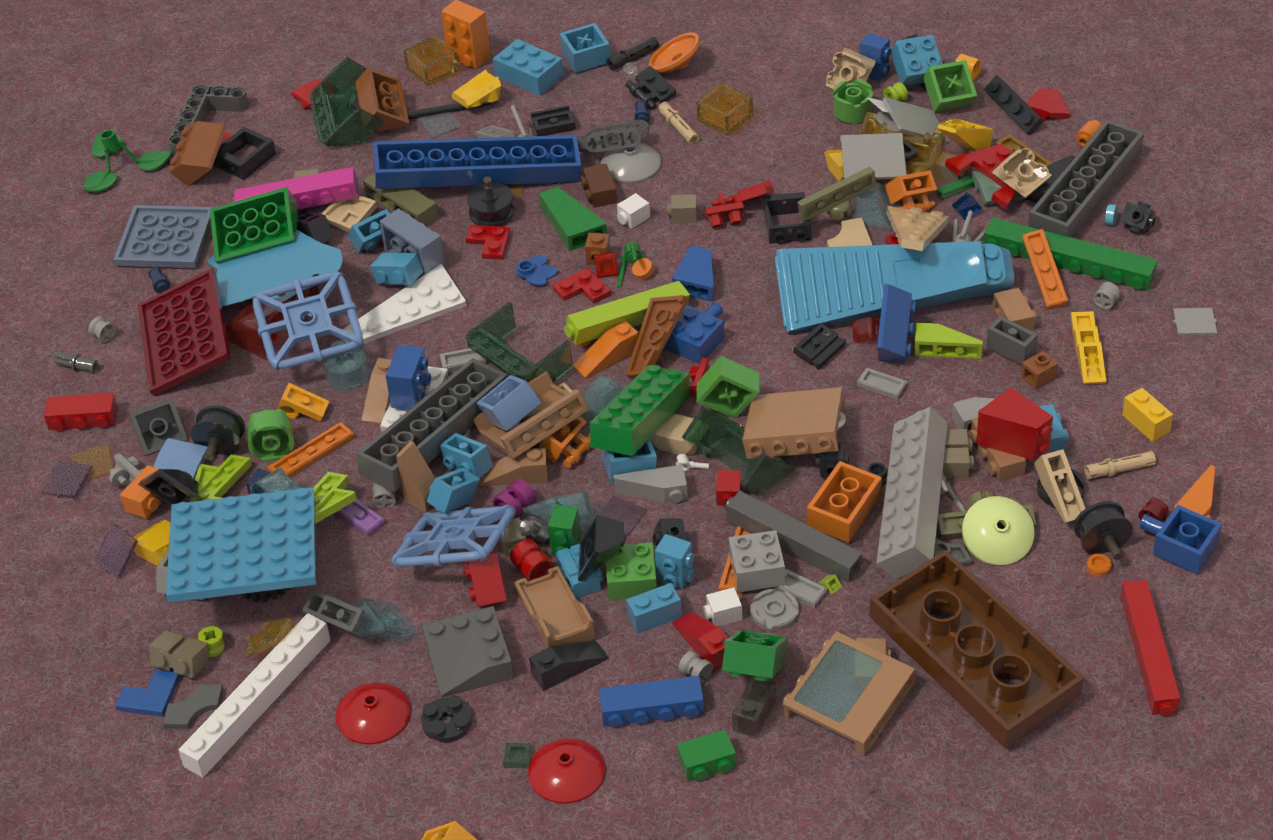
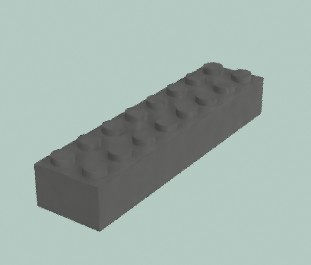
M1106 120L1029 212L1028 227L1043 229L1044 231L1073 238L1142 152L1144 132Z
M473 358L357 453L359 475L393 492L398 490L402 485L396 455L412 441L428 464L441 453L440 444L455 433L462 435L474 425L472 418L482 413V410L476 403L508 377V374Z

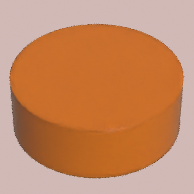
M641 258L633 264L632 272L636 278L645 280L653 274L654 265L649 259Z
M1093 554L1087 559V571L1094 576H1105L1111 570V560L1106 555Z

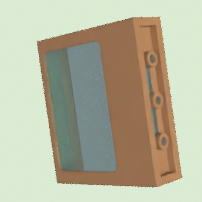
M836 631L831 639H826L818 657H813L805 675H800L792 693H788L782 703L784 716L789 719L795 712L854 741L855 752L865 756L915 684V668Z

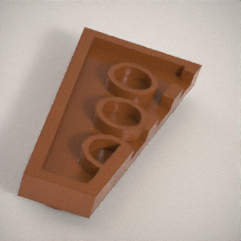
M679 295L650 299L626 372L628 378L635 379L648 365H655L689 301L686 296Z

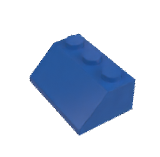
M884 284L877 343L878 360L905 363L906 356L910 357L911 343H908V335H913L914 322H910L911 314L915 315L916 301H912V293L890 284Z

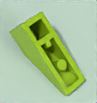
M916 323L915 356L982 359L983 341L941 324Z

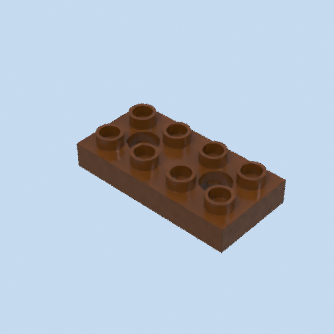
M946 550L870 598L869 617L1004 748L1081 696L1084 677ZM930 611L936 615H946L951 613L953 617L948 619H937L929 615L927 612ZM952 631L955 632V639L948 634ZM963 637L964 642H960L959 638ZM998 675L1003 679L1019 677L1023 682L1017 685H1007L1000 682L996 676Z

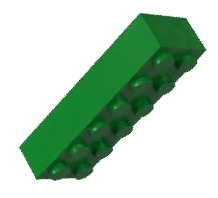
M648 365L590 422V447L633 456L689 398V373L681 372L678 369L660 368L658 365Z

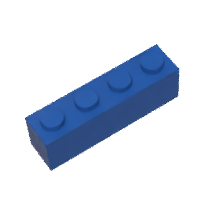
M699 676L599 688L603 727H619L622 724L629 723L644 724L653 720L669 721L673 718L685 716L693 718L704 714Z

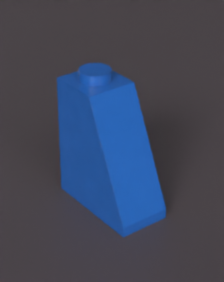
M691 245L674 273L672 283L680 281L690 294V297L713 302L714 283L711 250Z

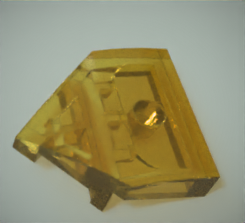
M289 618L266 622L259 634L246 637L249 647L245 650V655L248 657L253 656L280 643L296 623Z

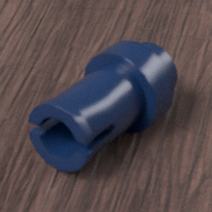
M638 100L635 103L636 112L634 119L644 120L648 123L650 121V113L647 110L646 101Z
M154 267L149 270L148 275L152 280L153 289L157 293H162L170 288V282L163 276L160 268Z

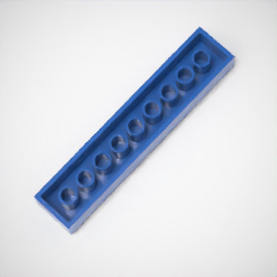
M576 135L373 142L375 189L474 186L483 184L485 177H491L492 182L501 184L579 182L581 161Z

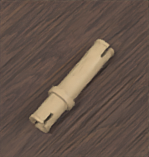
M663 102L659 105L658 110L666 118V122L669 125H673L690 145L699 142V135L681 118L679 111L674 110L668 102Z
M1152 451L1112 460L1107 458L1100 463L1085 465L1084 473L1088 480L1102 476L1113 477L1120 472L1155 466L1156 458Z

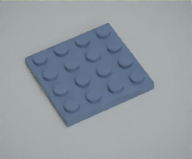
M134 205L113 259L115 266L196 268L211 225L210 209L213 207Z

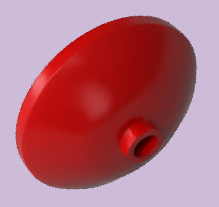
M371 682L357 686L344 695L337 706L335 719L339 731L347 739L365 745L379 744L394 738L405 728L410 718L411 707L406 694L398 687L383 682Z
M573 738L558 739L542 746L533 755L528 767L529 782L533 790L548 801L560 804L579 802L591 796L601 786L605 777V762L601 753L586 741Z

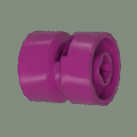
M516 479L506 490H503L494 497L492 502L494 507L504 505L514 507L516 513L513 519L522 515L523 511L536 503L537 496L526 481Z

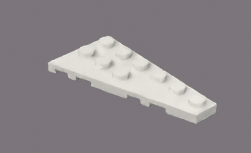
M438 265L417 279L412 285L405 287L360 317L358 321L363 334V344L466 307V300L443 265ZM348 325L347 327L342 329L346 332L353 334L351 325ZM341 339L344 344L349 343V342H347V341Z

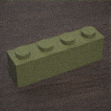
M374 174L363 180L365 194L391 212L399 208L425 226L438 218L436 203L422 195L419 191L413 188L375 189Z

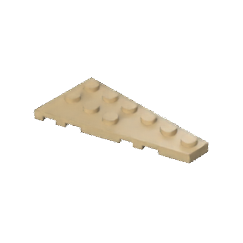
M887 206L886 215L891 221L893 231L896 232L901 248L923 251L948 225L949 216H944L943 212L931 211V213L923 212V209L911 207L909 210Z

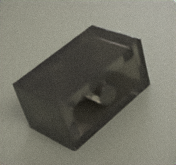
M752 676L732 713L733 731L757 739L776 703L775 683L755 680L754 676Z

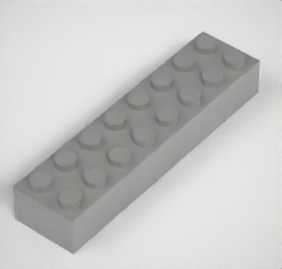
M931 406L916 412L910 417L899 420L894 424L876 564L894 579L912 572L934 557L948 422Z

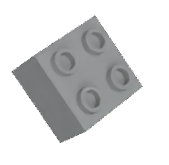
M776 530L728 537L729 557L737 592L785 585V565Z

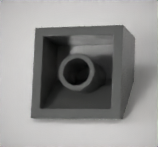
M172 398L128 414L144 455L161 450L167 438L180 441L188 440Z

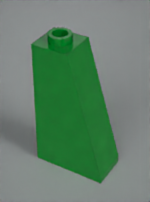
M559 187L539 193L540 208L569 251L584 247L588 233L607 234L605 221Z

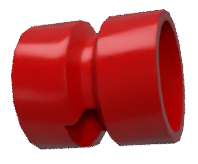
M531 539L519 542L510 553V561L528 581L548 575L547 570L554 568L552 560L544 552H541V548Z

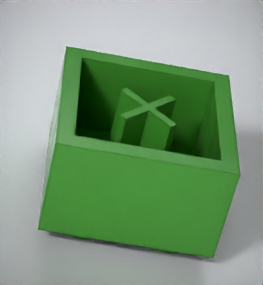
M966 60L930 66L923 75L934 113L972 105L977 97Z
M722 356L716 360L697 382V403L732 418H737L759 393V372Z
M653 542L626 544L623 547H619L615 555L606 562L609 601L628 599L657 588Z

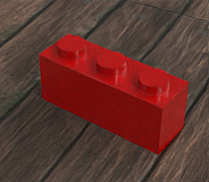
M114 392L47 397L44 418L48 430L105 428L107 426H115L118 405Z

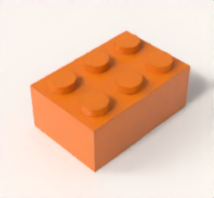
M454 0L441 10L447 57L461 62L467 67L479 68L491 58L485 11L458 0Z
M839 461L807 506V525L822 533L850 543L881 497L882 477Z

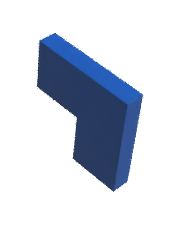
M155 670L147 689L123 686L115 704L116 711L164 717L168 703L180 679L179 674Z

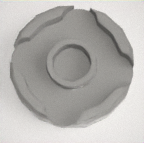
M777 589L761 591L754 596L750 606V615L753 622L763 629L774 631L786 629L795 623L799 612V604L796 598L788 591L783 590L781 592L777 591Z

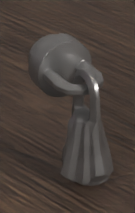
M535 520L519 521L517 524L522 536L529 535L538 543L540 541L545 543L549 537L548 526L545 524L541 525Z

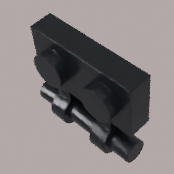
M651 66L635 76L638 83L634 84L631 80H628L625 84L633 96L646 101V105L650 110L657 106L654 101L657 100L659 103H663L676 94V89Z

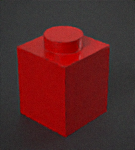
M718 470L716 484L717 506L725 507L727 501L731 497L734 498L741 491V471Z

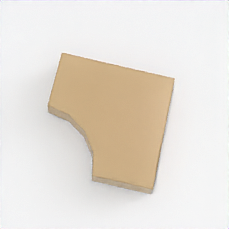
M862 217L841 221L840 233L836 237L827 240V247L872 245Z

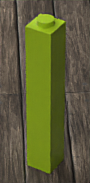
M676 281L567 316L564 327L565 334L575 345L600 338L607 330L624 321H627L632 327L641 325L651 298L684 295L689 299L690 294L680 281Z

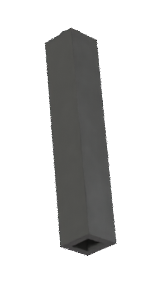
M739 491L734 498L731 497L726 503V521L741 527V529L751 534L776 530L782 550L831 575L835 574L837 578L849 582L861 567L862 553L742 491Z

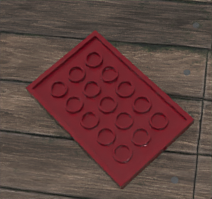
M213 268L138 304L149 391L153 396L165 392L231 359L217 274Z

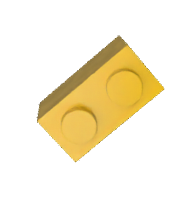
M1140 388L1124 397L1122 416L1152 442L1171 432L1173 414L1146 390Z

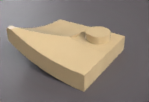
M359 196V198L332 203L322 214L326 215L330 225L349 233L352 225L369 218L378 205L375 200Z

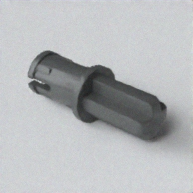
M64 352L55 354L54 362L56 364L71 367L74 371L79 369L94 374L98 368V360L81 357L80 354L72 355Z

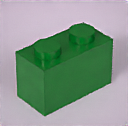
M554 506L548 525L552 556H556L559 550L570 549L571 546L580 544L582 536L577 507Z
M725 729L677 744L678 761L687 782L693 780L702 781L709 775L727 773L732 768L737 767L736 752Z

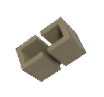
M947 429L943 462L945 478H969V469L974 468L973 455L969 456V452H972V439H968L967 429Z
M165 630L149 645L151 666L167 671L173 668L174 673L194 678L208 663V643L188 637L184 641L183 635Z

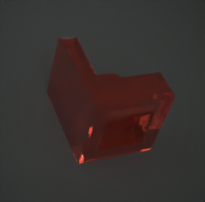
M868 317L852 321L854 343L868 340L878 342L880 318Z

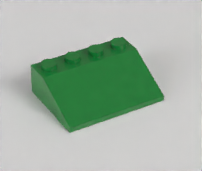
M288 187L210 209L216 263L295 242L298 222L296 198Z

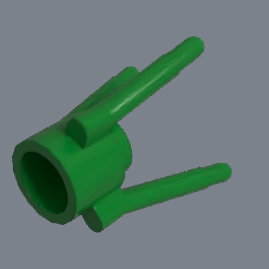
M631 241L624 247V255L621 256L622 262L618 278V288L622 286L626 262L634 264L637 260L645 258L644 254L641 253L640 245L636 242Z

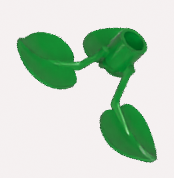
M105 130L101 134H97L93 142L92 154L96 158H106L107 170L106 172L100 171L91 174L84 182V190L87 192H101L109 189L116 183L117 175L111 173L109 154L117 153L121 147L139 164V169L142 171H154L162 167L171 157L172 153L169 151H151L144 153L138 159L124 145L122 138L117 137L114 130Z

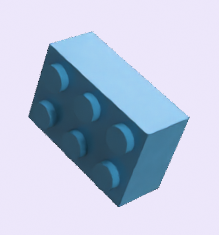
M518 39L493 58L494 74L496 77L498 76L500 79L539 96L564 76L561 57Z

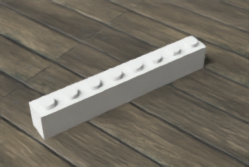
M308 613L179 748L178 751L185 768L202 778L213 768L329 643L330 635L327 623Z

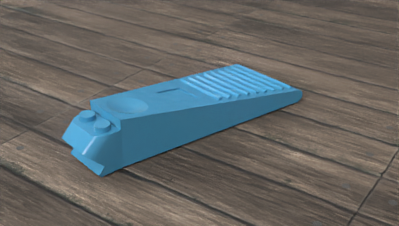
M981 241L930 243L923 251L901 248L900 244L790 248L776 250L775 257L783 324L786 327L787 334L815 329L820 323L832 326L881 316L884 284H890L912 293V301H916V309L975 297L991 296L994 293L1009 289L1014 283L1010 251L994 244H981Z

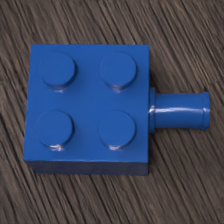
M713 302L706 312H702L687 305L668 338L664 349L700 364L701 359L707 358L724 340V321L718 318L723 313V307L719 303Z
M1177 505L1165 523L1145 514L1139 528L1156 535L1153 555L1198 574L1219 544L1222 523Z

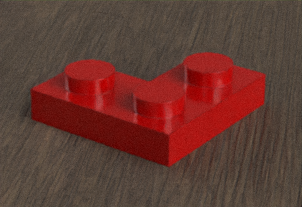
M469 225L465 238L466 244H483L482 259L503 260L511 231L510 227Z
M588 267L552 284L554 292L563 301L583 293L595 304L611 296V290Z

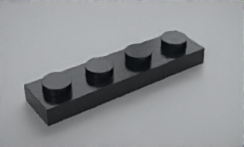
M997 74L983 89L1027 134L1032 135L1045 121Z

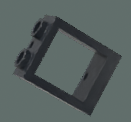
M243 127L220 145L214 166L245 180L276 155L275 144L271 138ZM247 143L257 148L243 160L233 156Z
M804 192L763 196V213L769 244L811 240L810 219L802 220L801 224L773 226L771 216L799 213L797 202L805 198Z

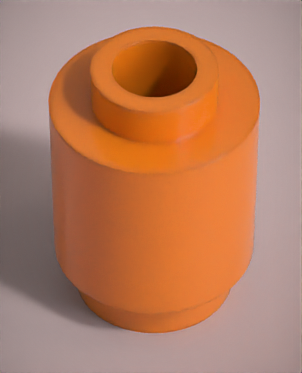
M1097 120L1086 122L1076 134V142L1081 147H1084L1102 124Z

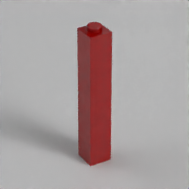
M1147 580L1122 582L1120 598L1152 715L1160 714L1162 716L1178 713L1180 696Z

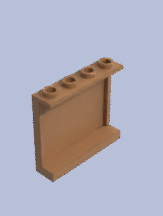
M545 372L528 383L542 403L537 406V410L534 413L523 417L516 428L505 431L491 424L483 412L472 418L483 439L514 459L589 410L579 390L575 389L570 393L553 384L548 372Z
M842 387L756 395L751 401L742 439L746 458L838 451L836 435L840 412L846 409Z

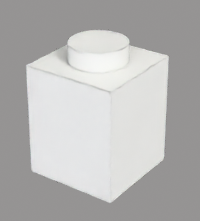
M636 193L617 204V218L619 222L631 229L650 218L649 202Z
M735 588L706 595L707 605L703 606L705 617L707 620L711 619L714 625L721 626L742 620V605Z

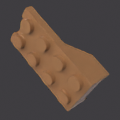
M559 566L548 569V575L527 582L526 578L514 582V587L546 649L551 646L589 642L595 639L593 620L585 605L576 600Z

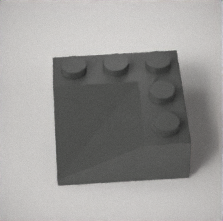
M493 606L422 624L425 644L441 698L514 679L511 659Z

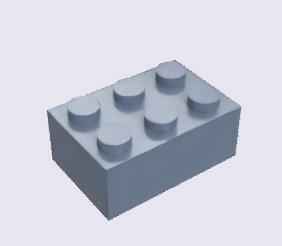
M399 208L380 220L385 252L417 253L423 268L420 276L425 275L440 264L445 267L441 245L442 239L437 232H433L423 223L418 222L410 214H406Z

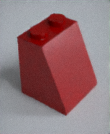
M1010 387L978 411L976 443L979 446L1034 461L1050 450L1053 416Z

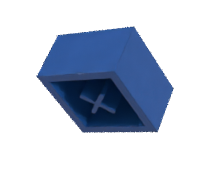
M398 345L385 375L391 408L410 410L425 397L426 387H429L431 384V373H428L429 359L425 356L424 348Z

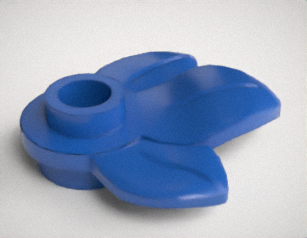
M540 255L531 257L530 260L520 261L516 267V274L518 277L526 279L529 284L543 286L546 285V279L557 275L558 269L547 265V256Z

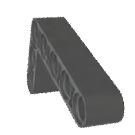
M204 84L193 87L168 139L172 156L176 155V146L182 139L181 133L183 129L196 121L204 122L209 110L242 112L248 109L249 102L245 88Z

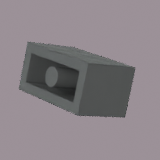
M1000 316L988 327L986 347L1022 365V362L1036 354L1038 334Z

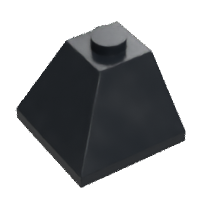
M158 469L138 484L171 507L172 504L191 502L198 496V482L189 473L179 469Z
M597 514L580 542L578 581L585 580L612 558L619 547L624 546L627 534L624 533V522Z

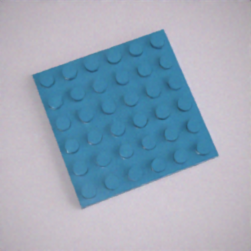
M313 487L172 504L166 586L168 603L316 585L315 493Z

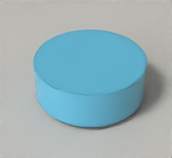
M1109 204L1106 209L1105 223L1106 225L1115 226L1118 218V205Z

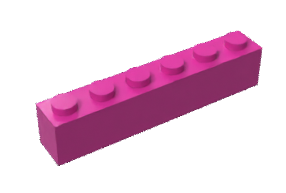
M354 167L236 189L234 194V202L288 187L296 198L298 210L359 198V181Z

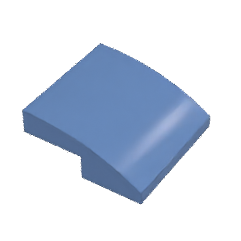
M167 438L153 467L157 469H179L189 473L195 480L199 465L203 464L206 460L204 455L207 446Z

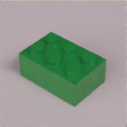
M739 629L725 641L722 671H728L729 675L734 677H744V674L754 675L755 680L769 681V678H773L785 665L788 637Z

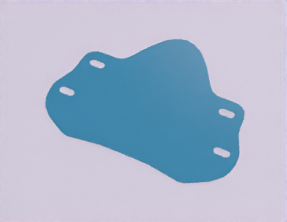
M296 230L295 242L221 263L215 262L214 254L208 260V264L217 269L216 274L222 306L250 299L256 292L259 293L265 289L292 283L295 279L303 280L311 278L315 274L335 273L342 265V253L340 249L320 243ZM295 290L286 293L283 297L276 295L270 298L283 302L297 293Z

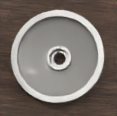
M640 142L635 147L607 151L601 159V164L607 163L614 181L638 183L653 177L659 171L661 157L653 147Z

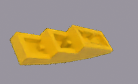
M1071 312L1073 339L1083 385L1106 384L1101 342H1099L1097 326H1095L1094 312Z

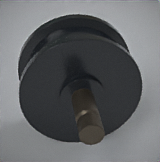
M485 177L483 184L477 185L468 193L469 216L476 225L501 226L511 220L514 215L512 192L506 185L492 182L491 177Z
M216 405L202 408L197 414L196 424L191 430V439L194 444L207 446L204 455L206 460H213L214 455L229 456L239 449L240 438L245 432V423L239 414L229 408Z
M1103 501L1087 507L1077 516L1073 524V530L1076 536L1081 539V545L1086 553L1093 555L1111 552L1114 560H1118L1123 556L1119 548L1130 539L1133 532L1132 524L1125 518L1122 506L1113 501Z

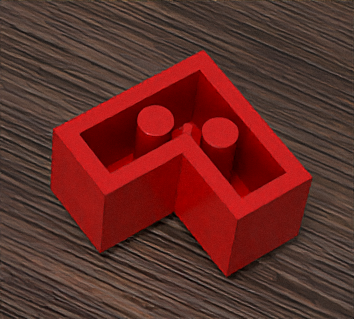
M492 551L487 556V559L482 562L477 560L462 563L466 579L470 578L473 586L468 588L471 602L476 601V605L480 607L507 601L496 552Z

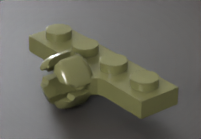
M868 167L798 201L800 218L806 221L825 211L833 220H844L843 212H845V216L848 218L852 212V199L876 187L875 171Z
M980 490L973 492L968 497L969 509L973 504L982 499ZM984 490L985 498L995 496L991 491ZM1032 504L1022 505L1029 513L1035 530L1036 521ZM967 511L938 514L937 524L940 539L962 537V523ZM997 523L998 528H1005L1004 524Z

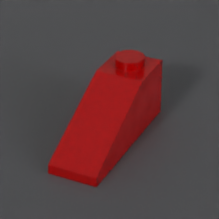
M690 612L672 622L675 629L694 651L700 655V658L702 660L706 659L713 664V672L723 666L725 641L728 637L718 626L694 612Z

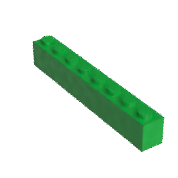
M992 217L984 231L983 244H994L1006 248L1010 251L1011 256L1030 260L1022 235L1040 229ZM1044 231L1056 267L1070 270L1073 273H1081L1093 278L1108 280L1115 284L1127 285L1135 289L1149 290L1156 275L1158 260Z

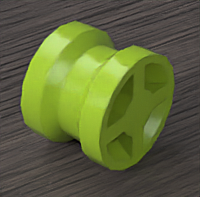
M901 82L893 84V87L889 86L883 90V96L902 102L908 98L906 87Z
M208 626L199 632L198 640L208 643V657H215L223 652L225 643L220 628Z

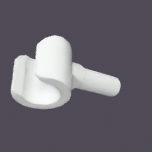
M685 454L677 456L678 462H676V466L682 465L684 471H688L690 468L709 469L708 463L689 461L688 456Z

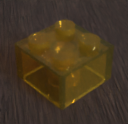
M436 34L404 49L406 68L426 86L459 71L457 52Z
M723 82L696 101L697 120L727 136L753 116V97Z

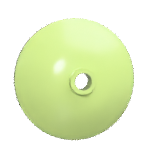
M992 496L977 501L967 511L962 523V537L967 549L975 558L985 564L995 566L1013 564L1021 560L1029 552L1034 541V524L1029 513L1018 502L1006 497ZM997 523L1004 524L1005 528H998Z

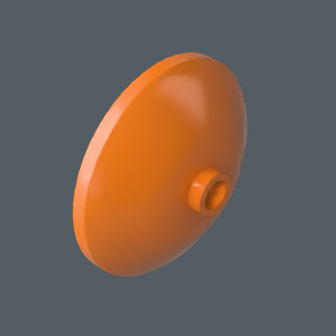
M691 32L671 39L652 55L648 65L658 73L674 72L685 68L699 49L700 37L698 34Z

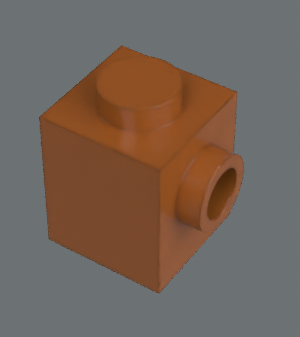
M588 233L585 245L587 265H595L594 255L611 253L609 234Z
M1042 351L1022 362L1021 377L1034 389H1038L1057 378L1058 363L1053 357Z

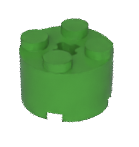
M846 80L837 84L833 94L834 116L852 125H859L861 122L869 119L873 114V103L867 99H873L871 85L862 80H853V83H847Z
M264 410L251 414L247 424L249 451L254 457L256 455L264 462L275 461L283 458L290 450H293V426L284 410Z

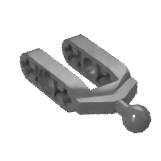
M644 120L601 125L577 137L578 149L602 152L635 147L648 135L650 127ZM638 125H640V128H644L643 132L638 128Z

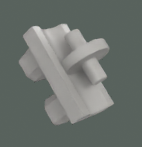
M120 453L114 455L116 466L110 470L109 481L116 487L121 485L128 486L143 469L139 470L138 460L134 456L125 458Z

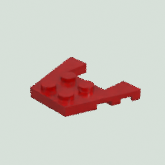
M1003 144L948 158L945 162V167L958 176L974 167L1002 188L992 194L991 200L1005 210L1017 194L1016 190L992 173L1005 159L1014 153Z

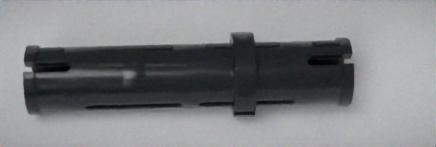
M652 37L628 50L620 51L618 55L607 59L609 69L615 70L624 64L628 65L632 60L659 48V41L656 37Z

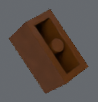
M607 163L583 168V177H580L583 189H586V199L588 202H592L593 208L617 203L616 186Z

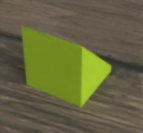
M835 574L827 575L817 583L826 587L827 591L831 594L842 587Z

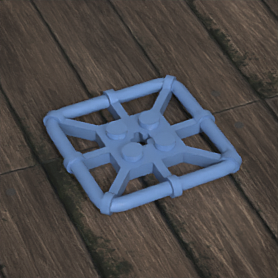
M338 271L303 280L295 279L292 283L265 289L259 293L256 292L252 297L253 308L259 326L258 334L263 340L268 361L275 370L286 369L312 361L321 362L323 358L361 348L364 343L356 314V304L352 301L343 274ZM327 282L319 295L304 298L303 288ZM338 285L344 304L327 309L325 300L335 286ZM296 290L299 300L283 304L270 297ZM264 304L282 312L284 320L267 325L262 305ZM343 314L348 315L353 334L333 326L330 318ZM305 316L313 318L309 322H303V320H305ZM287 329L289 338L276 355L270 335ZM331 334L349 343L319 350L316 338ZM311 340L314 352L284 360L296 343Z
M511 505L477 509L465 507L464 510L449 511L445 514L442 512L424 513L412 531L404 536L402 545L392 557V564L396 568L433 564L435 567H439L446 563L477 560L482 562L487 559V556L492 552L497 542L505 536L506 528L515 516V508ZM500 520L498 525H489L495 521ZM427 525L428 527H434L430 531H423ZM489 537L483 547L474 542L475 538ZM450 549H456L458 551L467 549L470 551L460 553H448ZM428 551H434L433 555L419 556Z

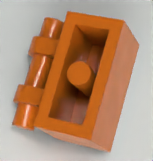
M931 170L898 176L884 185L891 205L903 202L904 205L898 208L910 210L911 207L923 209V212H928L930 209L935 208V202L933 200L929 201L927 197L937 190Z
M580 416L543 439L538 448H546V456L554 464L564 454L566 459L563 461L565 467L570 468L573 464H577L581 460V455L584 452H588L591 448L590 434L586 437L581 434L587 421ZM574 442L577 444L575 449L571 447Z

